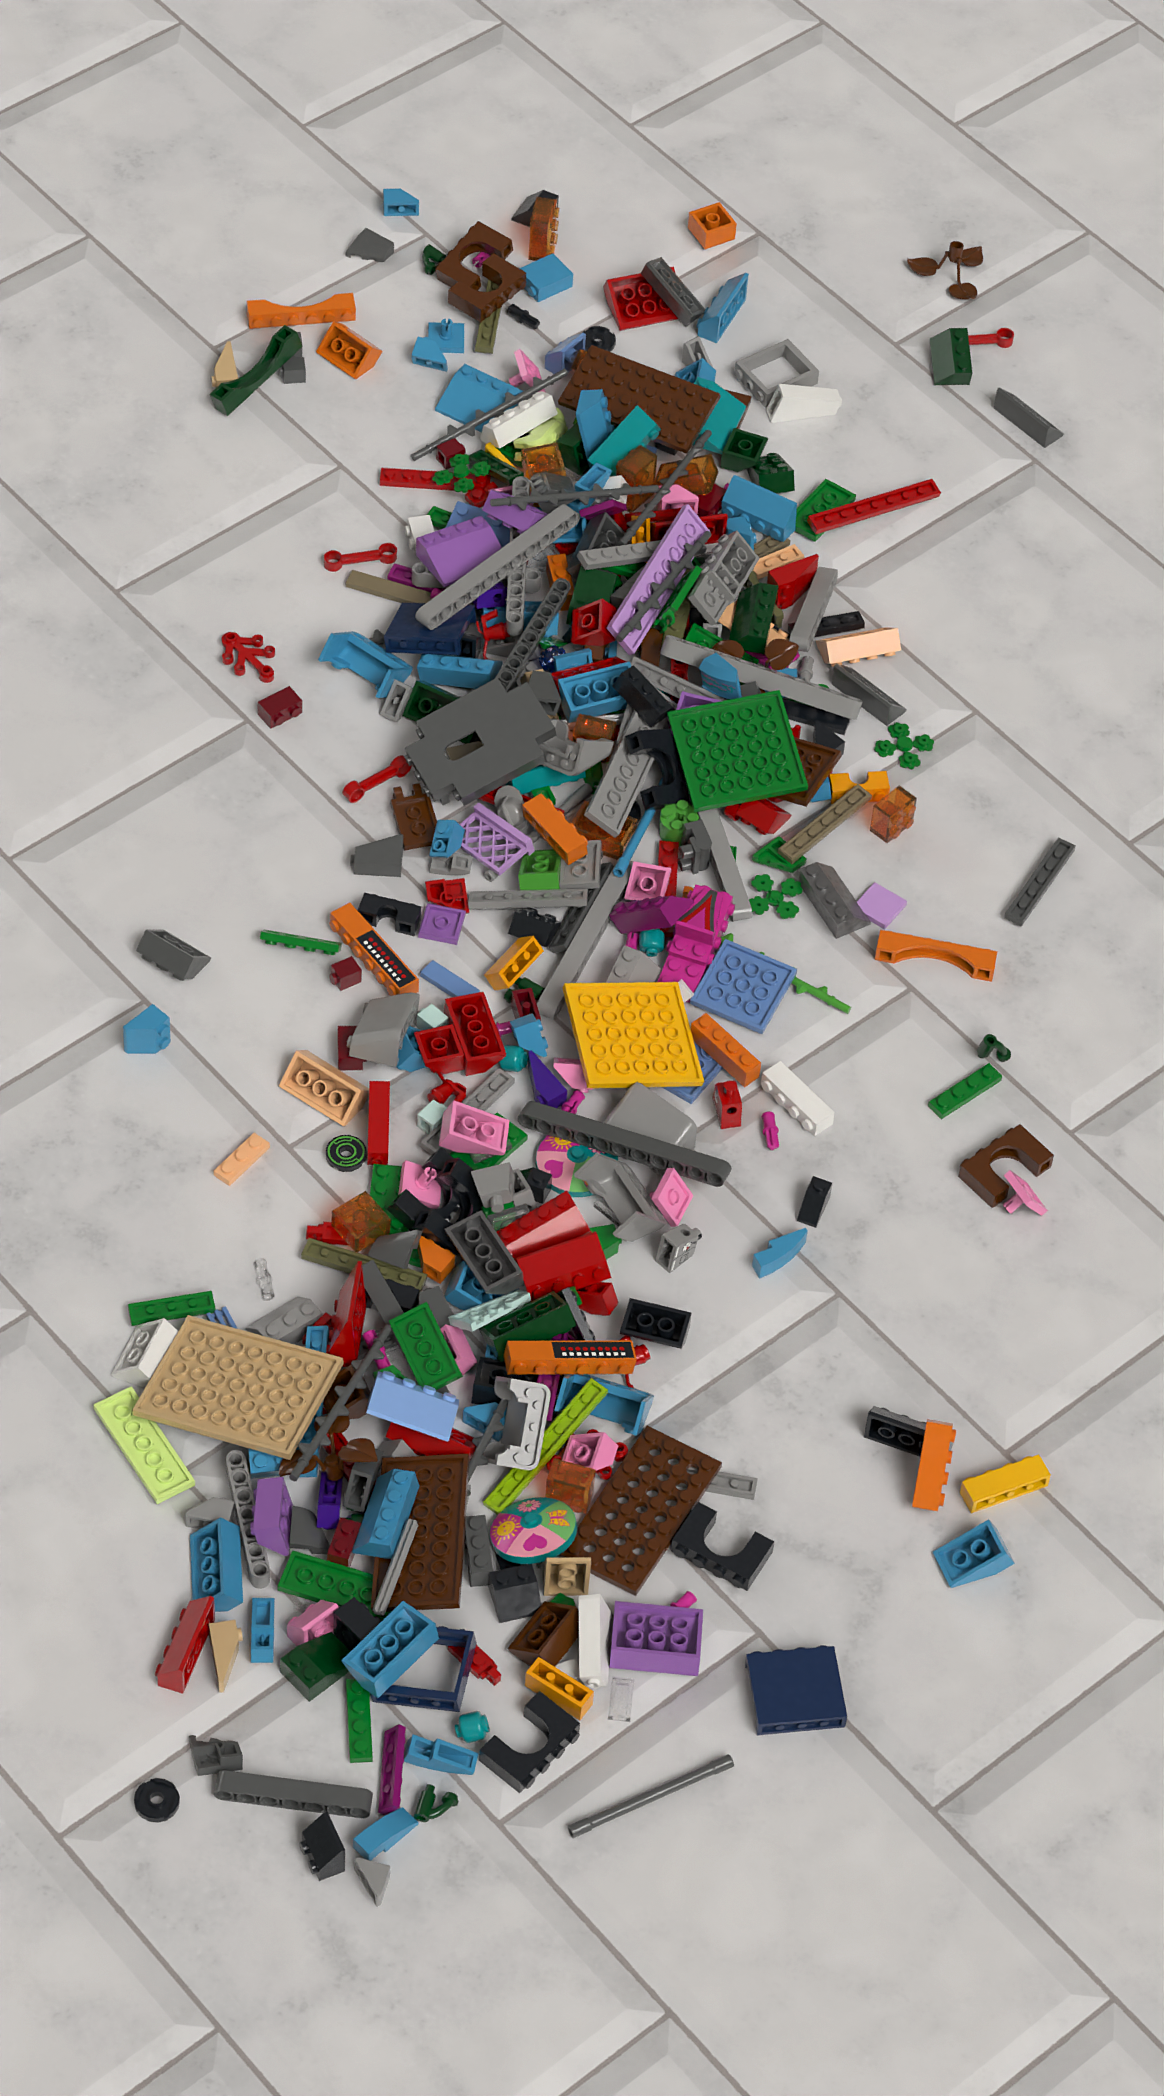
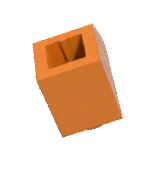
M423 1236L420 1237L418 1254L422 1272L427 1274V1277L441 1284L455 1267V1255L450 1250L438 1246L433 1240Z

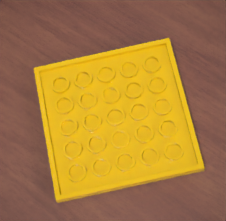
M678 982L564 983L563 992L587 1088H630L636 1082L646 1087L703 1085L704 1078Z

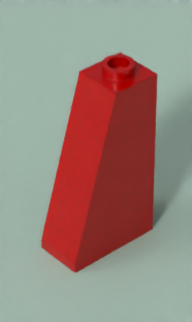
M369 1081L367 1165H388L390 1081Z

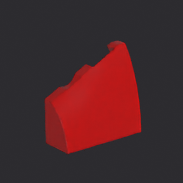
M464 878L446 881L445 879L425 881L428 902L444 907L465 910L466 914L470 913Z

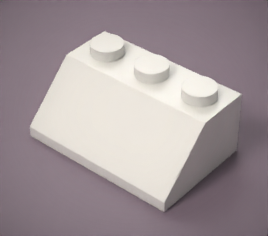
M165 1318L137 1325L111 1375L114 1378L140 1387L147 1386L177 1335L178 1330Z

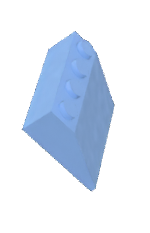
M378 1371L369 1395L366 1413L448 1442L458 1410L459 1399H456V1396L451 1393L445 1392L442 1394L436 1392L435 1388L424 1385V1387L416 1385V1382L411 1379H399L391 1372L383 1371L382 1373Z

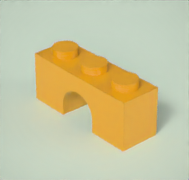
M887 771L867 772L866 782L859 785L872 795L871 800L868 802L888 801L890 785ZM849 773L829 774L831 804H834L857 785L850 780Z

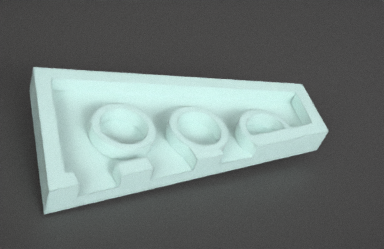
M518 1289L448 1317L450 1325L473 1332L530 1302L531 1296L529 1292Z

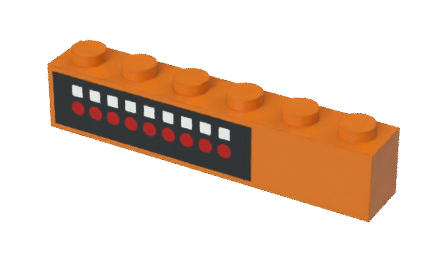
M350 902L330 913L329 925L332 931L339 934L343 943L348 945L352 949L353 954L363 961L366 969L371 971L377 981L387 988L390 996L419 992V979Z
M632 1340L507 1341L504 1352L507 1374L517 1375L633 1374L637 1360Z

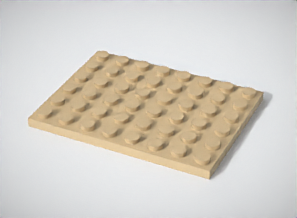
M188 1315L132 1411L133 1415L290 1460L344 1362L343 1358Z

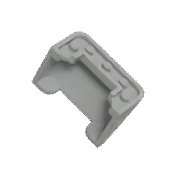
M550 719L555 727L557 736L539 745L546 761L541 765L569 776H577L608 757L612 751L614 741L605 738L598 740L577 738V741L573 742L568 740L569 727L567 723L559 719Z
M409 992L371 999L369 1003H365L363 1015L353 1036L350 1035L348 1038L349 1056L396 1067L399 1062V1049H402L406 1032L409 1026L415 1027L417 1023L420 994Z
M638 1082L634 1083L627 1090L604 1121L606 1124L690 1150L695 1148L697 1135L695 1122ZM649 1166L653 1172L659 1173L662 1176L666 1172Z
M496 1376L495 1394L499 1398L509 1401L501 1443H488L483 1455L490 1464L532 1470L536 1468L540 1460L550 1402V1390L544 1384Z

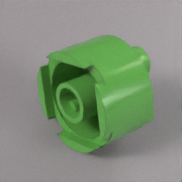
M679 800L676 804L667 805L662 808L659 822L660 838L663 841L679 842L680 847L683 825L699 820L698 812L694 813L693 806L689 805L685 800Z

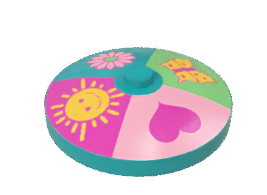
M547 1135L537 1149L536 1168L552 1174L551 1190L561 1194L568 1191L571 1197H588L593 1194L588 1190L587 1182L575 1178L573 1174L596 1153L618 1160V1156Z
M547 1497L528 1498L511 1504L495 1517L490 1527V1539L495 1552L503 1559L519 1564L540 1563L545 1561L546 1558L558 1556L572 1544L577 1534V1522L573 1510L564 1502Z

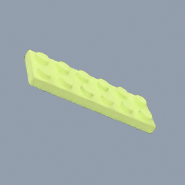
M131 1386L94 1404V1410L156 1504H159L195 1486V1480L157 1423L133 1415L132 1409L139 1397Z

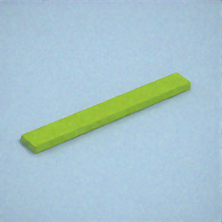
M590 1378L544 1431L540 1460L536 1468L532 1470L512 1468L483 1501V1505L497 1515L510 1506L569 1439L570 1435L575 1432L608 1394V1389Z

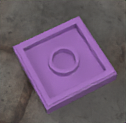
M427 903L418 938L457 945L466 911Z

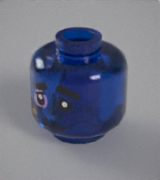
M552 645L540 652L538 661L544 671L552 673L555 672L553 657L566 654L563 648L559 649L558 646Z

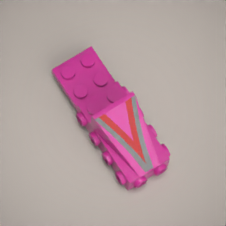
M695 885L694 890L689 891L687 898L693 899L694 903L675 923L673 931L675 936L673 941L670 940L666 948L668 957L657 981L678 982L682 979L693 993L715 957V950L719 949L721 945L722 933L727 930L728 918L733 915L735 910L733 896L724 891L712 890L705 885Z

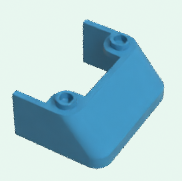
M353 631L331 633L318 659L320 662L330 661L333 667L340 670L342 668H349L375 684L377 698H387L394 680L396 679L404 683L413 670V667L392 653H387L386 649Z
M568 1374L563 1378L554 1411L559 1412L564 1409L592 1378L608 1389V1394L589 1415L619 1423L625 1428V1432L633 1435H638L642 1432L654 1395L588 1374Z

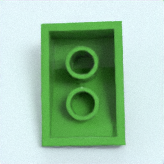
M554 849L535 850L530 856L527 854L523 855L518 874L520 890L560 889L561 857Z

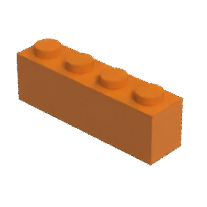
M541 793L522 804L524 818L568 866L588 854L587 839L577 832L571 822L568 823L564 814L560 810H556L549 798L546 799Z
M707 1013L691 1023V1033L694 1042L743 1087L748 1086L759 1078L761 1062Z
M927 1419L912 1507L938 1511L939 1506L944 1504L945 1494L941 1493L942 1485H947L949 1472H945L946 1463L951 1464L953 1451H949L950 1442L954 1443L956 1430L952 1429L953 1423Z

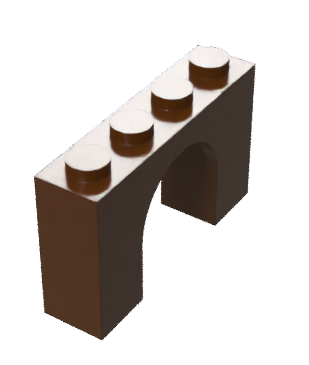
M477 221L474 226L470 227L468 233L458 241L455 248L448 252L447 257L438 263L436 267L437 279L450 287L461 281L478 291L482 287L480 276L462 266V261L468 255L475 252H484L489 255L494 253L505 260L513 251L512 239Z
M494 253L482 262V276L497 284L499 288L489 292H481L458 281L448 290V303L480 323L490 317L495 310L501 308L505 302L512 299L516 293L523 290L527 284L525 271Z
M650 628L637 651L641 659L659 667L663 633L660 634V630ZM608 644L603 646L584 645V649L589 648L591 650L592 661L595 662L603 659L604 648Z
M1019 1124L1015 1128L1008 1129L1005 1135L999 1139L995 1138L986 1148L979 1149L970 1159H965L960 1164L958 1177L993 1208L1007 1198L1009 1185L992 1170L990 1165L992 1162L1001 1158H1011L1022 1163L1032 1174L1038 1177L1051 1168L1054 1155Z

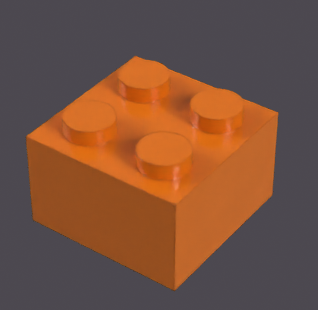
M720 202L689 212L688 229L704 249L735 239L737 223Z

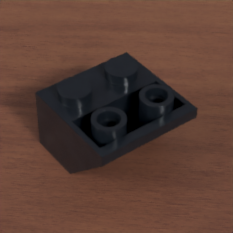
M527 907V909L522 908V910L515 911L508 934L518 938L534 936L541 946L546 947L550 945L561 922L557 921V917L553 915H540L536 909Z

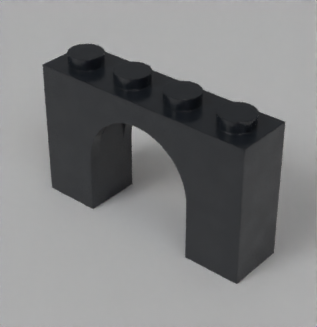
M671 729L638 730L625 736L630 755L647 754L657 761L662 771L663 779L661 786H652L640 792L645 811L659 810L667 805L676 804L679 800H685L690 803Z
M441 1147L430 1156L422 1168L425 1170L427 1167H430V1170L432 1168L436 1170L437 1176L435 1180L443 1190L444 1202L441 1208L434 1210L449 1222L452 1218L450 1214L452 1211L456 1212L461 1207L457 1193L438 1177L446 1160L454 1159ZM407 1189L400 1193L387 1208L409 1231H413L412 1228L421 1211L433 1209L422 1204Z
M460 1158L446 1160L438 1176L457 1193L460 1199L461 1211L455 1223L481 1211L483 1206L471 1171L475 1170ZM434 1209L421 1211L412 1229L421 1230V1236L433 1240L438 1246L450 1250L454 1255H460L445 1232V1228L453 1224L448 1222Z
M697 1502L673 1538L671 1551L679 1558H685L693 1562L695 1566L712 1572L714 1576L731 1582L733 1586L748 1591L773 1553L774 1541L755 1531L745 1548L738 1554L721 1556L713 1553L706 1546L704 1540L716 1523L717 1511Z
M540 1691L525 1705L524 1717L538 1727L547 1737L548 1742L541 1750L531 1754L519 1753L494 1735L479 1751V1761L518 1793H521L525 1788H530L535 1778L540 1773H545L550 1763L555 1758H560L565 1748L570 1743L574 1744L580 1736V1723Z

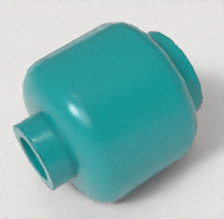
M653 929L639 933V949L646 953L647 956H657L658 953L664 950L665 934L662 930Z
M505 1045L506 1057L498 1062L501 1069L504 1071L520 1072L527 1065V1052L520 1046Z
M479 1711L460 1715L458 1719L459 1724L455 1725L457 1737H462L466 1743L483 1740L487 1732H490L486 1715H482Z

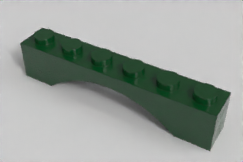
M284 325L272 336L264 355L249 372L236 380L221 383L209 395L215 409L229 416L303 346L297 332Z

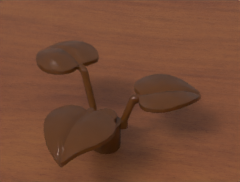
M953 241L950 243L949 251H945V255L939 264L934 259L927 257L907 258L909 267L915 273L931 276L936 274V269H940L948 257L951 262L957 263V284L949 287L950 295L957 299H975L977 297V289L973 284H961L960 263H964L966 266L981 265L983 263L982 246L963 250V243Z
M785 639L772 640L765 649V655L768 658L765 661V667L768 668L770 663L774 670L786 668L796 657L799 645ZM733 640L720 641L712 648L740 659L745 653L741 644ZM760 689L761 693H766L765 690Z
M329 1413L323 1414L319 1417H327ZM337 1416L327 1432L331 1441L332 1454L326 1456L324 1464L317 1455H313L309 1465L305 1467L301 1474L312 1471L318 1463L321 1471L326 1470L329 1480H339L344 1476L343 1461H378L374 1444L367 1438L353 1439L347 1443V1446H342L337 1456L333 1434L345 1432L350 1425L349 1416ZM315 1421V1422H314V1428H315V1431L317 1432V1431L319 1430L320 1426H319L318 1423ZM300 1449L295 1450L290 1460L283 1458L279 1467L280 1477L292 1473L298 1463V1459L303 1455Z

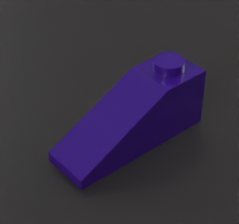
M532 1050L529 1051L528 1069L535 1102L554 1108L562 1106L564 1102H567V1089Z
M321 1472L317 1528L326 1530L337 1528L340 1520L343 1477L332 1481L327 1478L326 1472Z

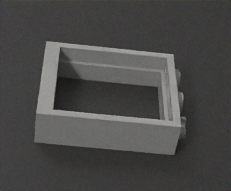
M789 339L741 359L735 364L734 375L737 377V380H740L764 407H768L777 386L767 389L751 370L782 356L800 375L781 384L809 387L818 384L819 370Z

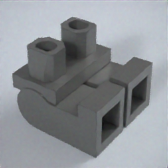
M702 819L685 823L679 849L681 858H678V865L681 871L691 869L692 874H697L699 871H704L709 867L712 841Z

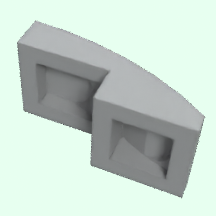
M453 853V856L448 858L432 857L429 873L439 875L470 874L473 856Z

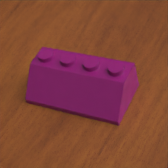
M658 896L656 898H645L630 902L622 901L614 906V910L609 916L621 934L672 927L694 901L693 899L676 896Z

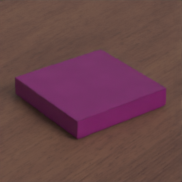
M611 499L581 509L579 512L582 518L590 520L604 512L611 516L627 511L626 504Z

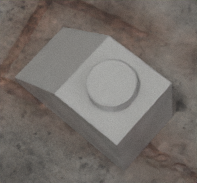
M212 1497L186 1511V1527L201 1529L220 1517L232 1522L235 1514V1502L227 1498Z

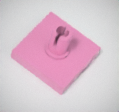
M521 349L515 351L514 354L520 373L509 378V382L514 387H518L524 382L532 387L534 377L542 380L539 368Z
M405 1160L402 1164L398 1195L407 1189L425 1206L438 1209L441 1186L435 1180L437 1176L436 1170L433 1168L430 1170V1167L424 1170L422 1165Z
M667 1168L656 1191L650 1192L649 1196L669 1225L675 1227L679 1225L693 1194L674 1168Z
M1011 1170L1004 1175L1016 1191L1015 1195L1003 1203V1206L1006 1207L1010 1214L1023 1203L1041 1216L1048 1211L1024 1179Z

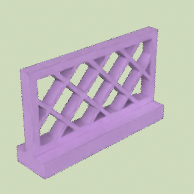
M479 802L473 807L475 812L460 823L465 829L464 833H466V838L462 840L461 849L499 876L523 855L527 854L530 856L535 852L531 838ZM475 819L480 822V826L470 827V824ZM492 830L493 835L483 836V831ZM479 831L478 837H469V832ZM492 840V846L482 847V841ZM496 840H506V844L496 845ZM479 842V847L470 848L469 843ZM509 849H519L517 853L509 854ZM505 850V855L495 856V851ZM492 851V856H482V852ZM505 860V863L499 868L495 866V861Z

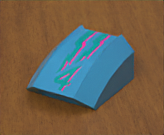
M718 653L703 659L698 668L701 671L702 687L723 698H741L742 694L737 669Z

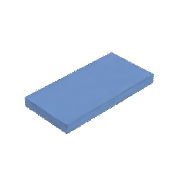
M695 1042L704 1078L703 1085L662 1087L690 1104L696 1100L723 1069Z

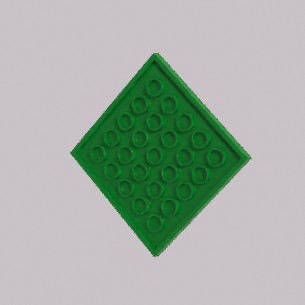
M780 690L667 712V718L694 813L808 790V783Z

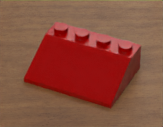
M641 273L608 279L603 286L607 304L620 331L678 319Z
M362 1261L356 1263L340 1290L339 1299L335 1300L334 1303L336 1315H332L333 1329L329 1331V1342L331 1344H327L326 1353L343 1358L344 1364L342 1367L350 1366L353 1360H358L367 1308Z

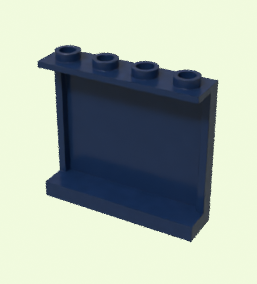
M402 602L384 635L387 653L460 655V640L469 623H476L475 605L465 606L437 628L430 630L415 618L418 609L426 603Z
M821 1645L816 1648L799 1647L794 1650L777 1649L772 1652L755 1651L746 1654L745 1668H748L757 1720V1736L844 1728L846 1726L847 1712L834 1646Z

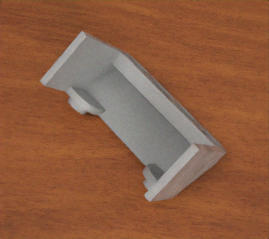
M596 1153L573 1174L575 1178L587 1182V1188L593 1195L598 1194L605 1199L621 1223L618 1229L613 1232L615 1237L633 1242L660 1230L667 1224L666 1219L654 1204L635 1173L625 1163Z

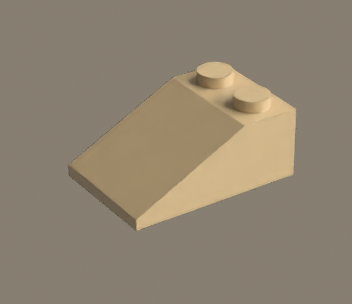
M591 1557L546 1558L543 1567L544 1596H557L559 1593L565 1596L588 1595Z

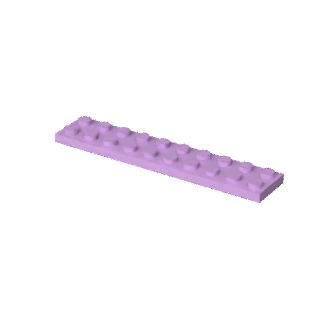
M689 504L682 506L608 624L607 629L615 639L624 628V625L637 613L636 602L639 600L645 603L654 593L650 584L652 582L661 584L671 573L670 562L674 561L678 564L687 554L684 544L694 545L695 541L699 540L705 531L710 532ZM684 568L674 579L675 587L687 568ZM669 588L658 598L661 608L657 610L651 607L641 618L642 630L639 631L633 628V631L622 642H618L628 655L636 652L673 591Z

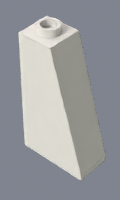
M778 384L766 411L772 423L836 415L842 405V398L837 389Z
M601 1594L579 1596V1678L590 1689L608 1686L614 1615Z

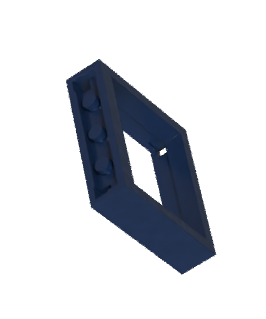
M444 1626L436 1627L439 1639L434 1644L465 1648L454 1692L391 1685L379 1698L370 1693L372 1702L460 1712L477 1644L474 1631L449 1629Z

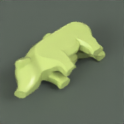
M556 408L557 415L527 432L529 433L528 436L517 438L513 441L515 448L526 449L515 453V461L543 460L557 448L556 441L568 431L564 415L559 408Z

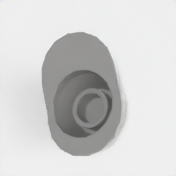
M507 785L501 787L495 794L494 799L497 815L520 831L528 823L523 816L522 804H524L522 795L514 786Z

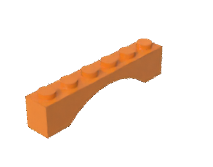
M353 293L335 294L323 302L302 307L282 306L265 299L247 301V318L249 329L331 323L333 321H356V306Z
M880 930L875 960L895 964L912 958L938 959L959 967L974 979L992 982L998 951Z

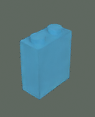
M553 253L519 268L526 272L527 284L524 289L537 302L573 287V273Z

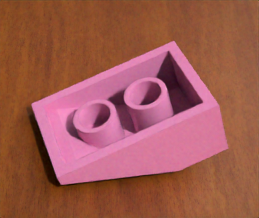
M453 1100L443 1113L439 1146L458 1153L504 1155L510 1120Z

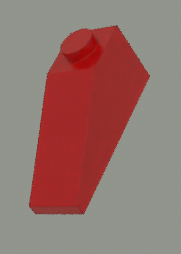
M598 1282L577 1289L583 1303L578 1305L579 1309L590 1314L610 1316L619 1303L612 1283Z

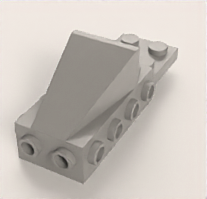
M737 530L729 535L724 534L718 539L719 543L711 550L712 554L700 566L703 570L694 582V589L688 597L711 626L718 622L726 607L734 602L760 559Z

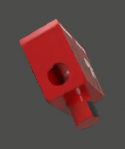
M736 1081L716 1083L712 1099L720 1128L740 1127L742 1101ZM732 1108L731 1113H727V1110Z

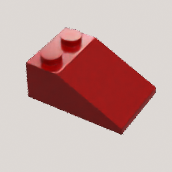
M818 554L768 571L767 584L778 586L776 599L778 608L782 610L792 606L810 588L817 572Z

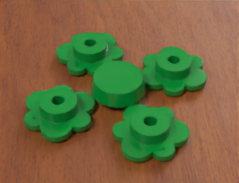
M457 454L449 459L451 467L454 468L453 473L448 470L437 471L432 479L437 485H443L444 483H449L450 479L454 476L461 478L458 482L454 483L455 492L462 491L466 493L474 488L472 479L464 477L469 473L474 474L476 477L480 475L485 476L489 473L491 466L487 462L482 461L473 464V467L469 470L467 466L469 464V455Z
M896 722L888 727L891 737L898 739L896 745L890 743L889 740H879L876 742L874 751L880 757H887V755L892 756L897 747V749L904 752L903 756H899L900 766L912 770L920 766L921 761L918 759L917 754H912L908 751L913 747L918 748L921 752L925 750L931 751L934 740L930 739L929 735L923 734L922 736H916L912 742L911 738L906 737L910 734L909 726Z
M768 874L756 875L755 879L751 881L752 887L756 888L758 892H768L766 898L755 896L754 899H749L752 912L762 915L764 911L769 910L768 905L778 906L776 912L780 914L782 919L795 918L799 912V907L794 905L792 901H783V894L790 897L801 894L803 892L801 882L788 878L786 882L781 883L782 889L780 892L777 890L771 891L774 881L770 879Z

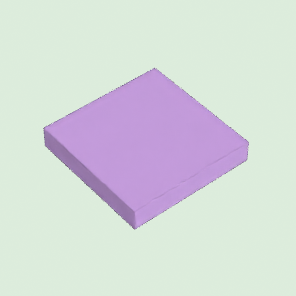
M875 882L857 901L868 919L883 929H886L907 905L905 899Z

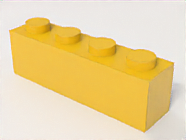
M1039 1454L1033 1457L1027 1456L1016 1463H1007L999 1469L988 1470L982 1475L966 1478L962 1481L960 1495L969 1511L974 1513L1047 1487L1051 1474Z

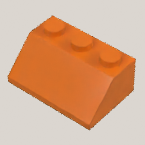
M333 321L316 352L354 379H357L375 366L383 351L346 325Z

